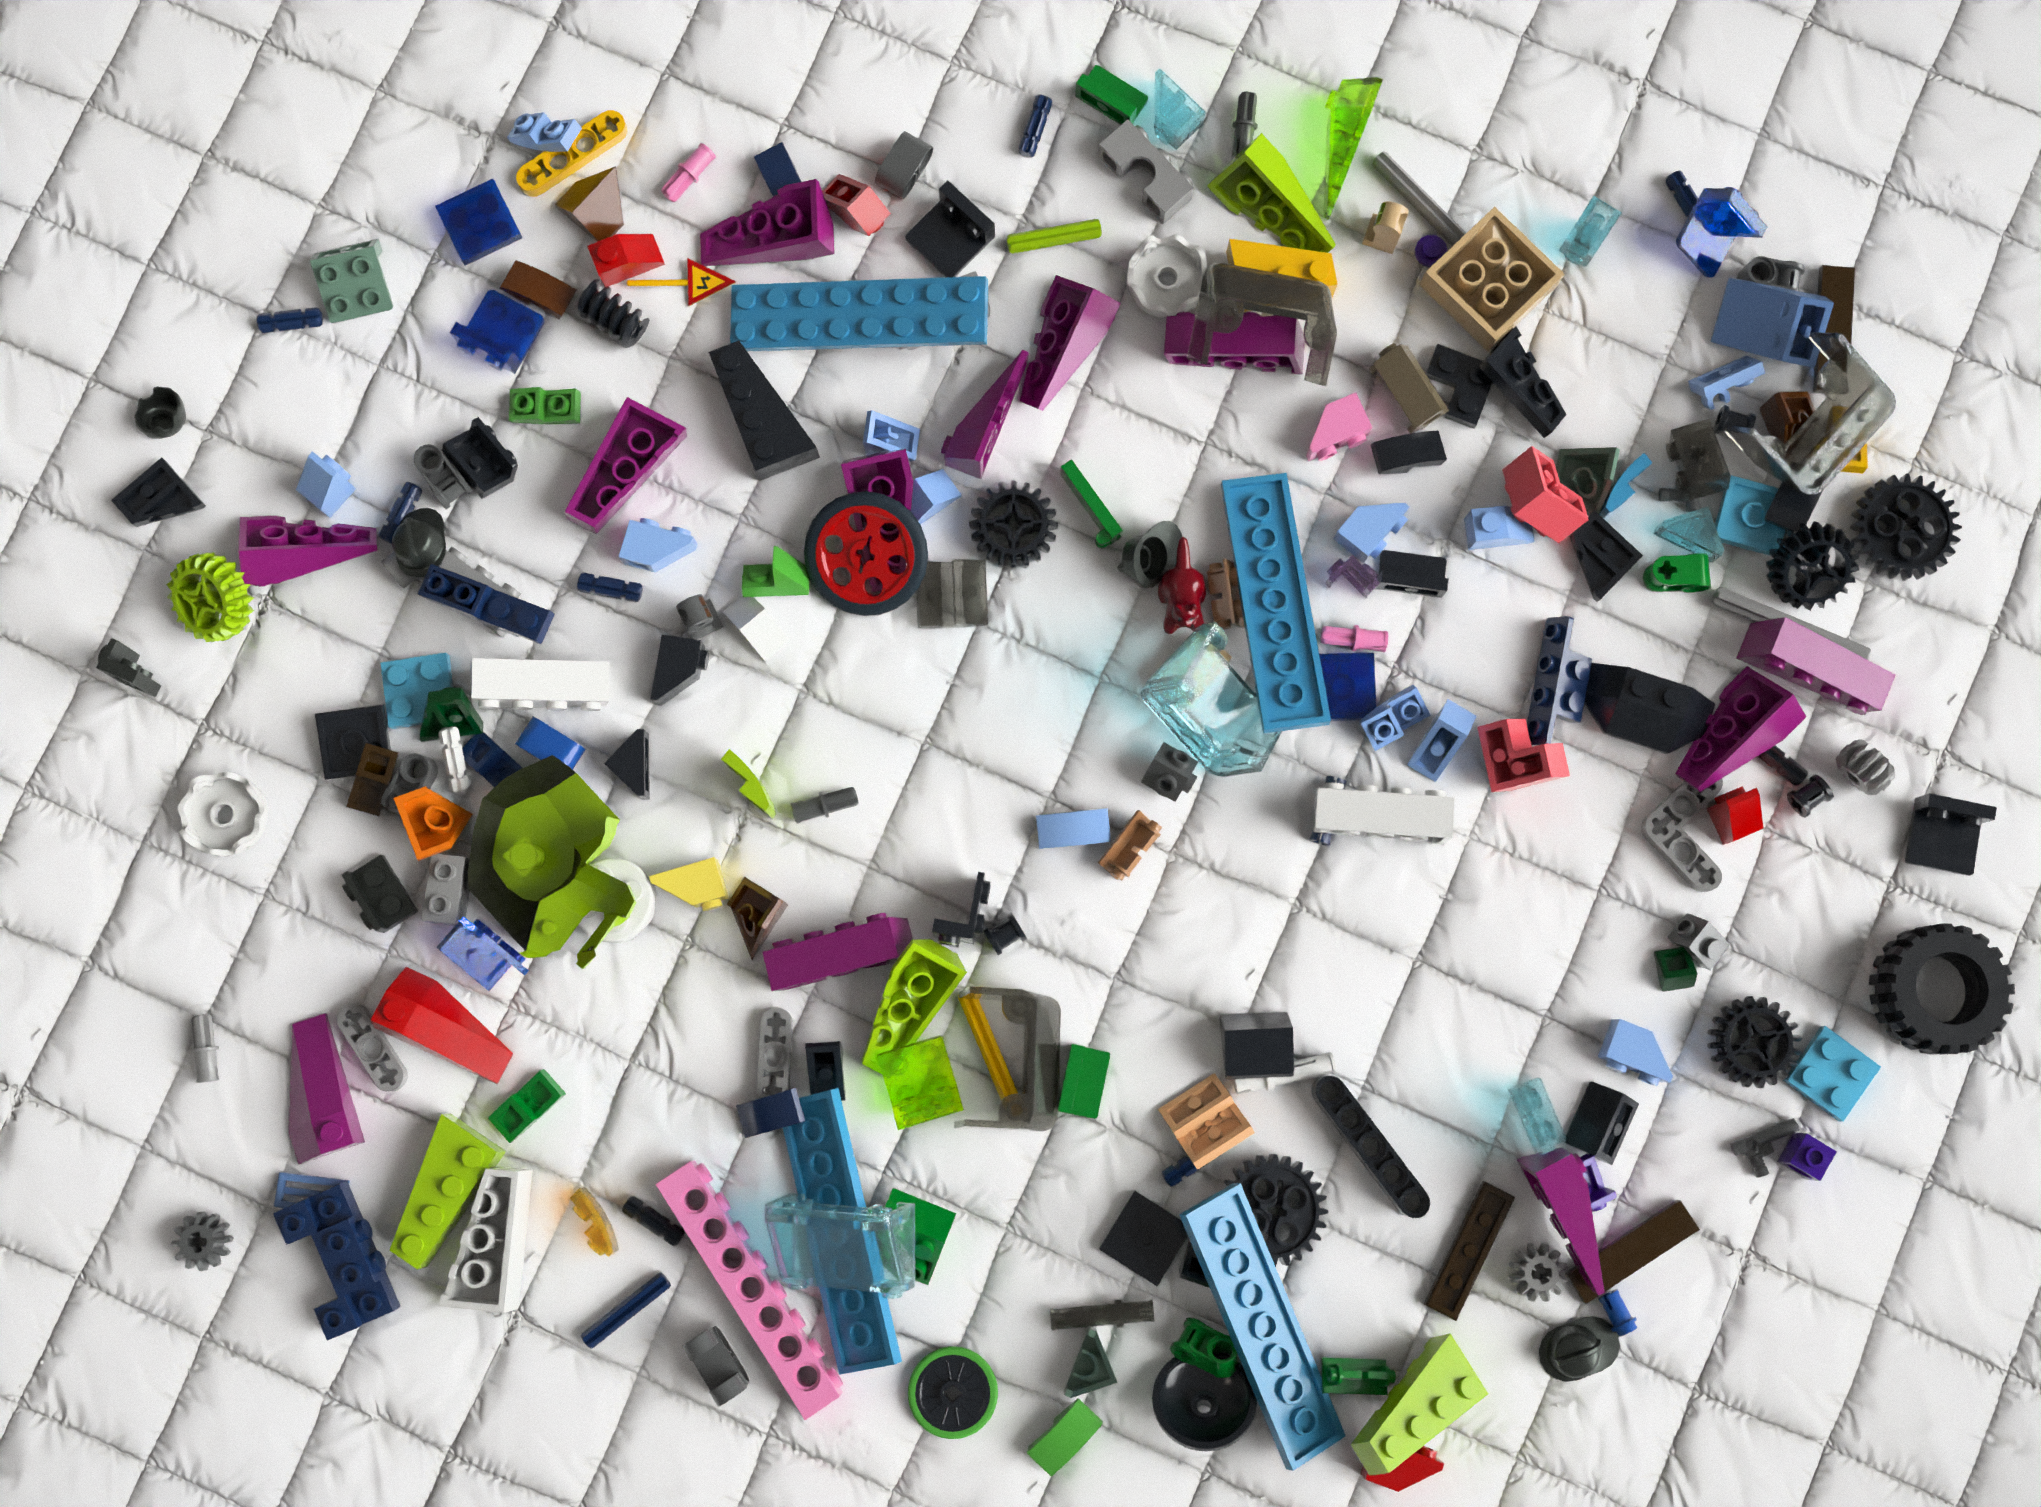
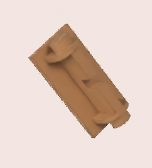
M1225 558L1223 559L1224 567H1222V563H1212L1209 565L1210 570L1207 571L1210 595L1222 593V599L1211 601L1214 624H1217L1218 630L1231 628L1230 622L1244 628L1236 568L1234 567V562Z
M1137 810L1097 863L1117 880L1122 881L1125 876L1129 878L1132 870L1142 859L1138 852L1140 850L1148 851L1157 837L1161 836L1159 831L1162 829V826L1154 820L1150 821L1140 810Z

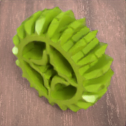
M214 552L191 555L188 559L176 564L177 568L170 573L172 580L166 584L172 591L167 598L172 600L174 605L170 610L176 611L178 615L176 622L185 624V632H193L195 639H204L206 642H218L228 640L244 630L243 627L250 622L248 615L254 611L248 604L254 597L247 592L251 584H245L242 580L245 572H236V562H227L225 555L216 556Z

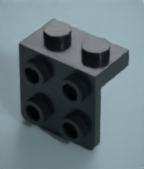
M978 871L968 924L934 918L932 933L935 938H938L939 944L959 948L960 942L974 944L975 937H982L985 918L984 915L979 914L981 904H988L991 881H986L985 872Z

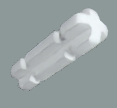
M445 727L439 731L440 743L444 745L442 753L446 774L450 775L448 779L449 789L451 792H461L467 790L469 781L467 774H464L466 766L462 745L458 744V740H460L459 730L457 727Z

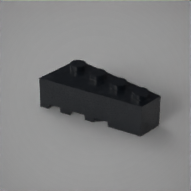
M740 341L708 352L759 481L820 458L816 445Z

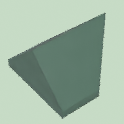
M1617 447L1559 450L1556 470L1560 483L1582 497L1588 516L1594 510L1598 514L1600 513L1613 483L1620 449Z
M1091 1326L1088 1327L1064 1389V1395L1070 1398L1118 1383L1097 1330Z

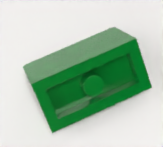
M1095 65L1088 76L1083 73L1076 82V98L1120 125L1127 119L1133 124L1148 102L1146 94L1099 65Z
M1071 1044L1057 1111L1092 1119L1098 1117L1110 1060L1109 1052Z

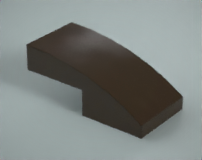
M365 743L346 807L380 816L383 807L381 805L382 796L390 784L399 755L398 752Z

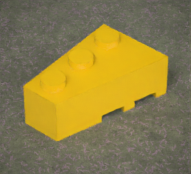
M1229 238L1226 255L1237 313L1333 298L1338 283L1332 253Z

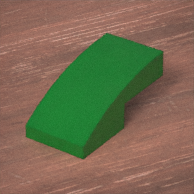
M542 1069L516 1094L511 1095L488 1119L509 1143H512L560 1101L566 1093L545 1069Z

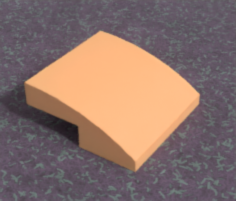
M1215 1073L1158 1109L1197 1170L1255 1133Z

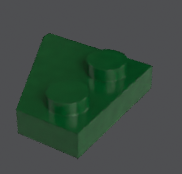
M447 687L439 691L428 692L420 726L419 740L421 742L439 740V731L445 727H457L460 737L483 733L484 722L461 687Z

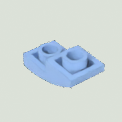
M544 112L525 113L515 120L514 127L507 139L513 144L529 149L565 152L569 150L582 128L575 119L551 122Z
M1413 684L1383 702L1359 722L1373 749L1376 751L1404 736L1403 730L1431 715L1417 687Z
M1108 808L1036 815L1039 849L1111 842Z

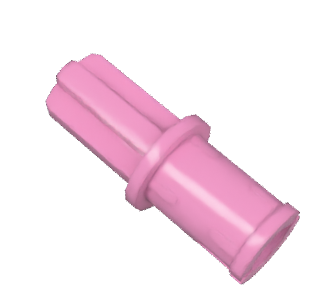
M700 143L698 148L684 163L680 162L677 165L679 169L661 189V192L668 200L676 202L693 182L697 183L699 181L698 176L716 158L712 150L703 143Z
M1354 625L1353 629L1324 626L1321 630L1320 639L1323 644L1348 646L1354 652L1357 649L1385 652L1388 645V632L1361 629L1358 625Z

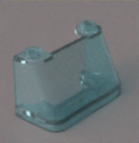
M1214 621L1204 623L1196 628L1147 680L1140 693L1141 698L1208 772L1220 777L1261 772L1282 731L1263 734L1256 692H1253L1219 653L1225 649L1228 637L1223 628Z
M789 1193L764 1204V1219L780 1281L787 1283V1288L805 1289L808 1286L878 1292L882 1293L883 1298L895 1299L901 1298L903 1292L915 1287V1203L898 1202L896 1203V1209L892 1211V1208L882 1207L881 1204H875L868 1208L813 1203V1199H805V1194Z

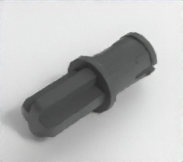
M1244 91L1238 97L1237 117L1232 123V127L1235 129L1232 156L1234 157L1253 141L1254 130L1258 128V124L1255 122L1257 95L1254 92Z
M848 787L827 794L819 792V796L795 803L792 802L791 808L795 822L798 824L823 815L828 818L829 813L857 806L859 800L855 788Z

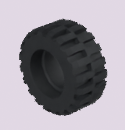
M1946 923L1917 927L1898 934L1897 940L1889 941L1882 948L1885 954L1876 956L1873 967L1878 969L1877 974L1869 976V985L1875 986V994L1869 995L1871 1005H1878L1879 1012L1875 1013V1016L1879 1023H1887L1889 1025L1886 1032L1893 1039H1902L1901 1045L1908 1049H1919L1920 1053L1930 1055L1968 1053L1977 1050L1978 1045L1990 1043L1994 1040L1992 1032H2001L2007 1024L2006 1020L2002 1018L2004 1015L2012 1013L2014 1004L2008 1002L2009 995L2015 994V984H2009L2007 975L2012 974L2009 964L2002 965L2000 958L2003 957V953L1998 947L1989 948L1987 945L1990 943V939L1982 933L1973 934L1972 928L1963 925L1953 926ZM1941 957L1949 961L1959 971L1965 985L1963 1006L1960 1012L1947 1022L1937 1021L1924 1010L1917 996L1916 983L1919 971L1929 959Z

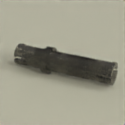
M1122 1299L1115 1300L1114 1304L1050 1308L1051 1329L1055 1331L1059 1329L1116 1324L1117 1328H1123L1124 1324L1155 1322L1153 1299L1122 1303Z

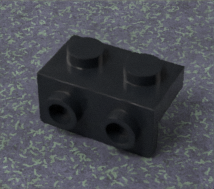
M479 417L472 420L469 430L443 443L441 451L481 499L514 481L518 468L514 454L502 446L497 440L494 430L490 426L485 425Z

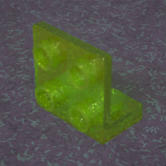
M941 1035L877 1055L898 1130L964 1110Z

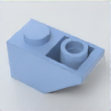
M312 451L307 458L296 490L331 518L356 488L348 482L351 475L327 454L321 459Z
M1405 502L1358 506L1340 527L1333 539L1362 563L1369 556L1376 559L1387 546V543L1383 540L1389 532L1392 531L1396 535L1408 521L1404 514L1410 506Z
M640 518V522L629 520L619 559L625 565L656 573L694 552L698 544L694 537L690 536L691 532L675 526L671 530L659 527L660 524L646 518Z
M1611 1019L1598 1058L1607 1061L1606 1067L1624 1074L1627 1069L1639 1073L1638 1080L1653 1086H1658L1659 1082L1671 1083L1673 1075L1653 1032L1622 1019Z

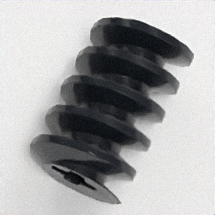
M598 278L593 280L579 298L577 304L578 314L584 319L588 318L589 323L599 326V330L603 333H609V337L614 341L619 340L622 347L630 348L642 337L650 319L645 318L643 321H640L643 312L641 309L638 308L633 313H629L632 308L630 301H626L620 306L619 304L622 300L620 294L617 293L610 299L612 288L606 286L599 291L601 281Z

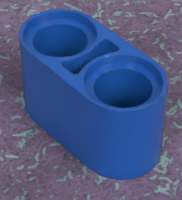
M532 716L515 745L539 760L553 755L572 770L586 750L534 716Z

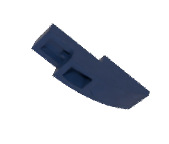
M433 564L430 565L417 593L423 598L464 616L538 644H542L555 615L550 610L497 591L486 584Z

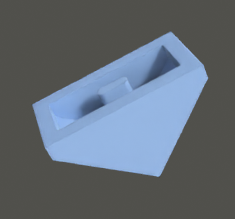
M873 410L867 411L863 438L865 454L870 455L906 449L908 460L915 461L920 429Z
M944 469L913 480L911 512L921 525L962 497Z

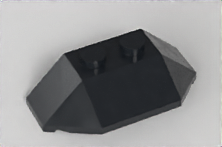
M1599 663L1591 664L1585 693V705L1603 734L1664 754H1669L1701 738L1708 728L1706 721L1709 715L1713 714L1715 703L1696 689L1631 667Z

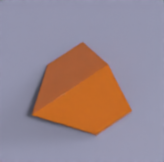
M426 786L393 798L418 861L451 849L473 815L471 812L433 792Z

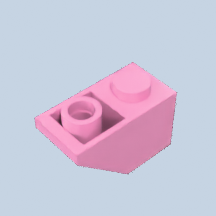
M1356 392L1325 406L1306 454L1308 461L1318 458L1319 461L1326 460L1337 453L1336 449L1348 445L1349 449L1354 448L1367 441L1366 437L1369 435L1372 425Z

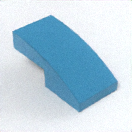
M1645 453L1638 457L1611 486L1599 513L1603 519L1635 493L1628 483L1652 464V461Z

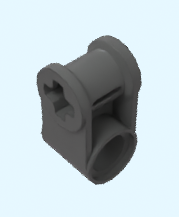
M1758 256L1753 258L1738 273L1736 279L1799 291L1800 276L1804 274L1805 266L1795 261H1782ZM1751 271L1757 272L1761 280L1755 279Z
M427 444L415 451L414 464L446 510L451 507L450 503L465 492L470 494L473 491L469 483L438 447ZM431 456H438V464L432 469H426V460Z
M417 753L405 756L393 780L387 786L382 796L381 805L385 808L391 806L397 809L393 798L425 786L431 789L438 775L436 762L430 757ZM423 761L425 772L421 777L415 778L413 768L416 763Z

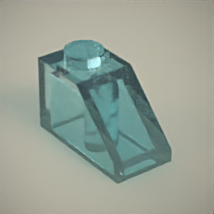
M1159 68L1155 72L1154 130L1157 138L1165 145L1170 144L1177 150L1203 125L1206 111Z
M1593 196L1559 251L1571 263L1587 267L1622 212Z

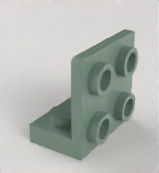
M379 239L317 252L310 259V264L331 323L393 309L394 305L379 260V256L382 253Z

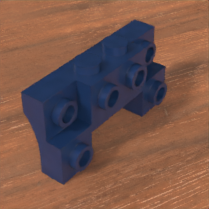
M344 1181L273 1213L286 1245L309 1235L312 1236L335 1290L337 1298L314 1308L327 1341L357 1329L361 1325L401 1307L385 1270V1258L374 1245L372 1228L369 1222L363 1219L348 1181Z

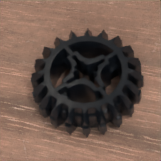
M1014 480L1011 481V489L1008 490L1005 489L1003 482L998 483L999 493L996 494L993 489L988 488L986 494L989 500L978 497L977 504L982 509L972 508L971 515L977 519L969 522V528L978 530L971 534V540L973 542L981 541L976 547L978 553L989 549L986 554V561L990 562L995 556L999 557L997 566L1000 568L1004 566L1005 560H1010V568L1012 570L1016 569L1017 560H1022V565L1024 568L1029 567L1028 557L1031 556L1036 562L1041 561L1038 549L1044 553H1049L1050 546L1045 541L1055 542L1056 535L1050 531L1058 529V522L1049 520L1056 516V510L1053 508L1046 509L1051 503L1049 497L1038 500L1041 496V489L1037 488L1030 494V484L1027 482L1023 484L1022 490L1017 489V482ZM1009 502L1008 510L1005 514L994 516V519H988L995 508ZM1019 503L1031 507L1040 520H1033V516L1022 514L1019 510ZM1013 511L1015 512V520H1017L1019 525L1018 530L1015 531V539H1012V530H1010L1009 526ZM987 530H994L995 534L1004 535L1009 543L1008 548L1002 547L993 541ZM1033 531H1040L1034 541L1025 547L1018 548L1019 540L1022 536L1033 534Z
M1813 521L1810 529L1806 524L1800 523L1799 532L1795 533L1792 529H1787L1789 537L1786 540L1777 538V543L1780 547L1778 549H1769V554L1774 558L1765 562L1769 570L1766 578L1772 583L1770 588L1775 594L1779 595L1778 597L1782 602L1790 603L1794 608L1798 609L1803 605L1805 609L1811 611L1816 603L1819 608L1824 609L1826 600L1830 599L1832 602L1837 603L1836 594L1839 592L1848 594V589L1845 587L1846 583H1856L1855 577L1851 573L1859 571V565L1855 560L1860 557L1858 552L1853 549L1855 547L1854 542L1849 537H1846L1847 534L1842 529H1836L1830 523H1826L1822 527L1819 522ZM1831 547L1835 550L1834 566L1828 563L1830 558L1828 553ZM1791 566L1796 568L1794 585L1789 581Z
M1753 996L1745 997L1743 1002L1739 999L1732 1000V1009L1728 1006L1720 1008L1724 1018L1715 1016L1712 1019L1713 1023L1718 1026V1029H1709L1707 1032L1708 1035L1716 1037V1042L1707 1044L1709 1049H1717L1718 1054L1711 1057L1712 1062L1722 1061L1723 1063L1718 1071L1721 1074L1731 1071L1729 1081L1737 1082L1741 1079L1742 1087H1750L1753 1083L1756 1088H1764L1766 1082L1769 1085H1776L1778 1083L1777 1076L1780 1078H1787L1789 1076L1785 1066L1789 1068L1797 1066L1791 1055H1801L1802 1053L1799 1048H1794V1042H1800L1802 1037L1792 1035V1030H1795L1798 1024L1796 1022L1787 1023L1786 1021L1791 1013L1789 1011H1782L1778 1014L1780 1004L1772 1002L1768 1006L1766 997H1759L1757 1001H1755ZM1749 1014H1755L1764 1018L1772 1025L1773 1029L1763 1031L1759 1028L1756 1021L1752 1022ZM1738 1022L1739 1025L1736 1027L1739 1036L1737 1041L1731 1044L1732 1030ZM1751 1037H1765L1759 1040V1045H1756L1757 1048H1743L1750 1044V1040H1754ZM1778 1040L1777 1052L1773 1059L1770 1048L1773 1042ZM1747 1054L1753 1063H1757L1760 1070L1755 1071L1745 1067L1735 1056Z

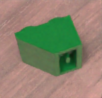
M893 1188L873 1236L880 1267L906 1276L913 1281L929 1285L957 1213Z

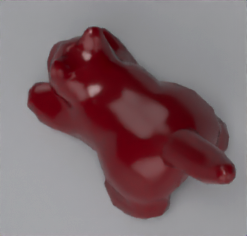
M1181 537L1177 546L1176 566L1165 572L1158 585V598L1161 603L1167 604L1163 629L1165 633L1173 634L1177 629L1187 627L1194 633L1201 634L1205 631L1200 603H1203L1206 597L1205 582L1200 571L1191 567L1188 541L1185 537Z

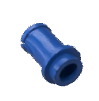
M1618 1289L1598 1298L1613 1325L1611 1327L1612 1332L1616 1331L1618 1336L1621 1337L1638 1328L1635 1324V1321H1637L1636 1316H1631Z

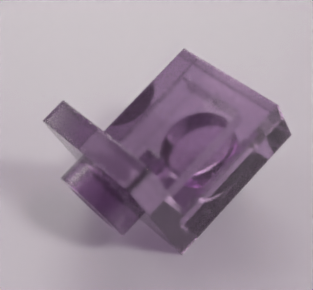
M1353 555L1345 562L1341 558L1338 559L1327 570L1330 576L1325 582L1328 588H1330L1344 576L1365 599L1380 584L1377 580L1378 575L1368 564L1364 563L1362 565Z

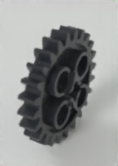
M1906 473L1900 477V480H1898L1896 475L1890 476L1886 482L1881 479L1874 484L1875 488L1870 487L1864 491L1866 497L1856 501V504L1861 509L1851 513V516L1859 521L1852 524L1850 529L1859 531V535L1853 538L1852 541L1854 543H1862L1863 547L1857 552L1859 555L1864 553L1869 555L1865 563L1866 565H1870L1873 562L1878 563L1877 574L1885 569H1889V579H1893L1900 573L1902 581L1910 579L1912 574L1916 580H1919L1925 576V572L1931 575L1937 571V567L1941 568L1946 565L1948 561L1945 557H1951L1956 553L1951 545L1959 543L1961 539L1953 535V533L1962 529V526L1953 523V519L1958 517L1960 512H1950L1949 507L1955 501L1948 500L1944 502L1942 498L1946 493L1945 489L1937 493L1933 491L1935 481L1924 486L1923 476L1920 475L1911 482L1909 473ZM1901 498L1909 503L1910 511L1905 510L1901 506ZM1878 520L1886 524L1887 533L1882 532L1878 528ZM1924 522H1928L1932 525L1934 530L1933 534H1930L1926 531L1924 527ZM1905 524H1907V526H1908V528L1906 529V531H1905L1904 528H1903V527L1905 526ZM1901 544H1906L1910 548L1911 557L1903 553Z
M1269 1154L1268 1161L1266 1162L1263 1155H1256V1165L1250 1160H1244L1245 1171L1234 1168L1232 1171L1236 1180H1224L1226 1186L1233 1183H1241L1251 1210L1258 1218V1226L1262 1236L1267 1231L1268 1238L1264 1241L1275 1267L1278 1258L1282 1265L1289 1266L1290 1255L1295 1260L1301 1261V1249L1308 1252L1313 1251L1309 1243L1310 1239L1321 1241L1322 1238L1315 1231L1316 1228H1326L1327 1226L1319 1220V1215L1328 1213L1327 1209L1319 1208V1203L1326 1200L1327 1196L1316 1194L1322 1183L1310 1182L1314 1174L1312 1170H1306L1301 1173L1303 1168L1302 1162L1296 1161L1291 1166L1290 1156H1283L1279 1162L1277 1154ZM1263 1179L1267 1184V1192L1263 1197L1259 1198L1256 1195L1255 1186L1259 1180ZM1281 1180L1282 1186L1278 1190L1277 1182ZM1295 1189L1298 1192L1299 1201L1291 1208L1287 1202V1196L1291 1190ZM1269 1205L1278 1209L1276 1215L1267 1212ZM1283 1223H1287L1290 1228V1234L1286 1240L1281 1241L1278 1236V1229Z

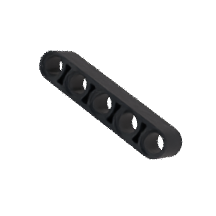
M1335 1076L1317 1078L1311 1088L1313 1099L1397 1211L1410 1218L1425 1216L1430 1208V1198L1427 1192L1343 1081ZM1327 1081L1332 1082L1337 1088L1336 1096L1330 1101L1323 1099L1320 1094L1322 1084ZM1347 1109H1352L1357 1114V1123L1352 1128H1346L1341 1122L1342 1113ZM1372 1136L1378 1142V1150L1374 1155L1367 1156L1362 1150V1144L1366 1138ZM1394 1164L1399 1170V1177L1396 1182L1388 1184L1383 1177V1172L1387 1166ZM1415 1192L1420 1198V1205L1415 1211L1409 1212L1405 1207L1404 1200L1408 1194Z

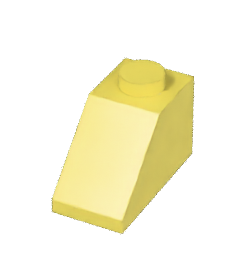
M715 857L649 876L652 884L696 908L702 907L703 911L723 906L722 900L729 899L719 860Z

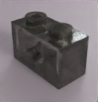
M1710 418L1670 430L1669 443L1665 444L1667 456L1670 462H1676L1679 470L1676 472L1677 484L1680 491L1686 490L1689 501L1728 490L1731 475Z

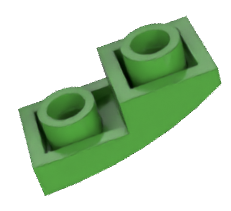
M541 387L510 389L509 421L512 423H580L581 392L576 388L546 391Z
M1077 1398L1054 1418L1053 1425L1028 1446L1027 1454L1052 1477L1088 1442L1101 1427L1103 1421Z

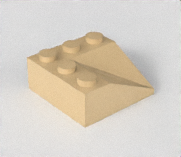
M1494 206L1425 272L1419 285L1489 352L1557 287L1565 274Z

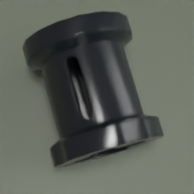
M1723 405L1717 415L1713 433L1719 434L1724 432L1740 437L1742 442H1747L1755 425L1756 414L1750 413L1745 415L1729 410V406Z
M1816 774L1810 777L1809 783L1799 790H1792L1787 793V800L1791 807L1804 818L1808 817L1811 814V810L1823 801L1829 802L1834 798L1830 786L1823 778Z
M1012 913L1007 915L1005 921L992 929L986 928L983 930L997 955L1002 954L1004 948L1017 940L1024 941L1027 939Z

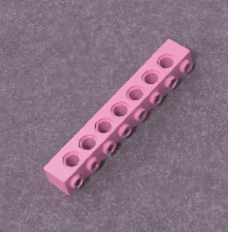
M695 1160L690 1161L655 1185L802 1417L806 1420L841 1396L843 1392L840 1387L843 1385V1381L834 1367L830 1369L826 1367L821 1359L825 1354L818 1341L814 1337L809 1340L802 1328L806 1324L796 1308L789 1309L784 1301L787 1293L777 1279L772 1281L765 1269L769 1266L758 1249L753 1252L746 1240L750 1236L744 1225L740 1221L735 1223L728 1211L732 1208L721 1191L716 1194L709 1182L713 1180V1177L703 1163L698 1165ZM693 1189L700 1190L704 1194L705 1202L700 1209L693 1208L689 1204L688 1196ZM712 1218L718 1219L723 1224V1233L718 1238L710 1236L707 1232V1223ZM728 1248H736L741 1252L742 1262L739 1266H730L726 1262L725 1253ZM747 1277H754L760 1282L761 1290L758 1295L751 1296L745 1292L743 1283ZM771 1306L777 1309L780 1316L777 1324L769 1325L764 1322L762 1311L765 1307ZM791 1336L797 1340L798 1351L796 1353L787 1354L782 1350L780 1342L783 1337ZM801 1367H813L817 1372V1380L814 1383L803 1382L799 1376Z

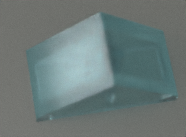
M1709 507L1664 520L1653 532L1654 535L1693 554H1707L1711 563L1721 557L1724 552Z

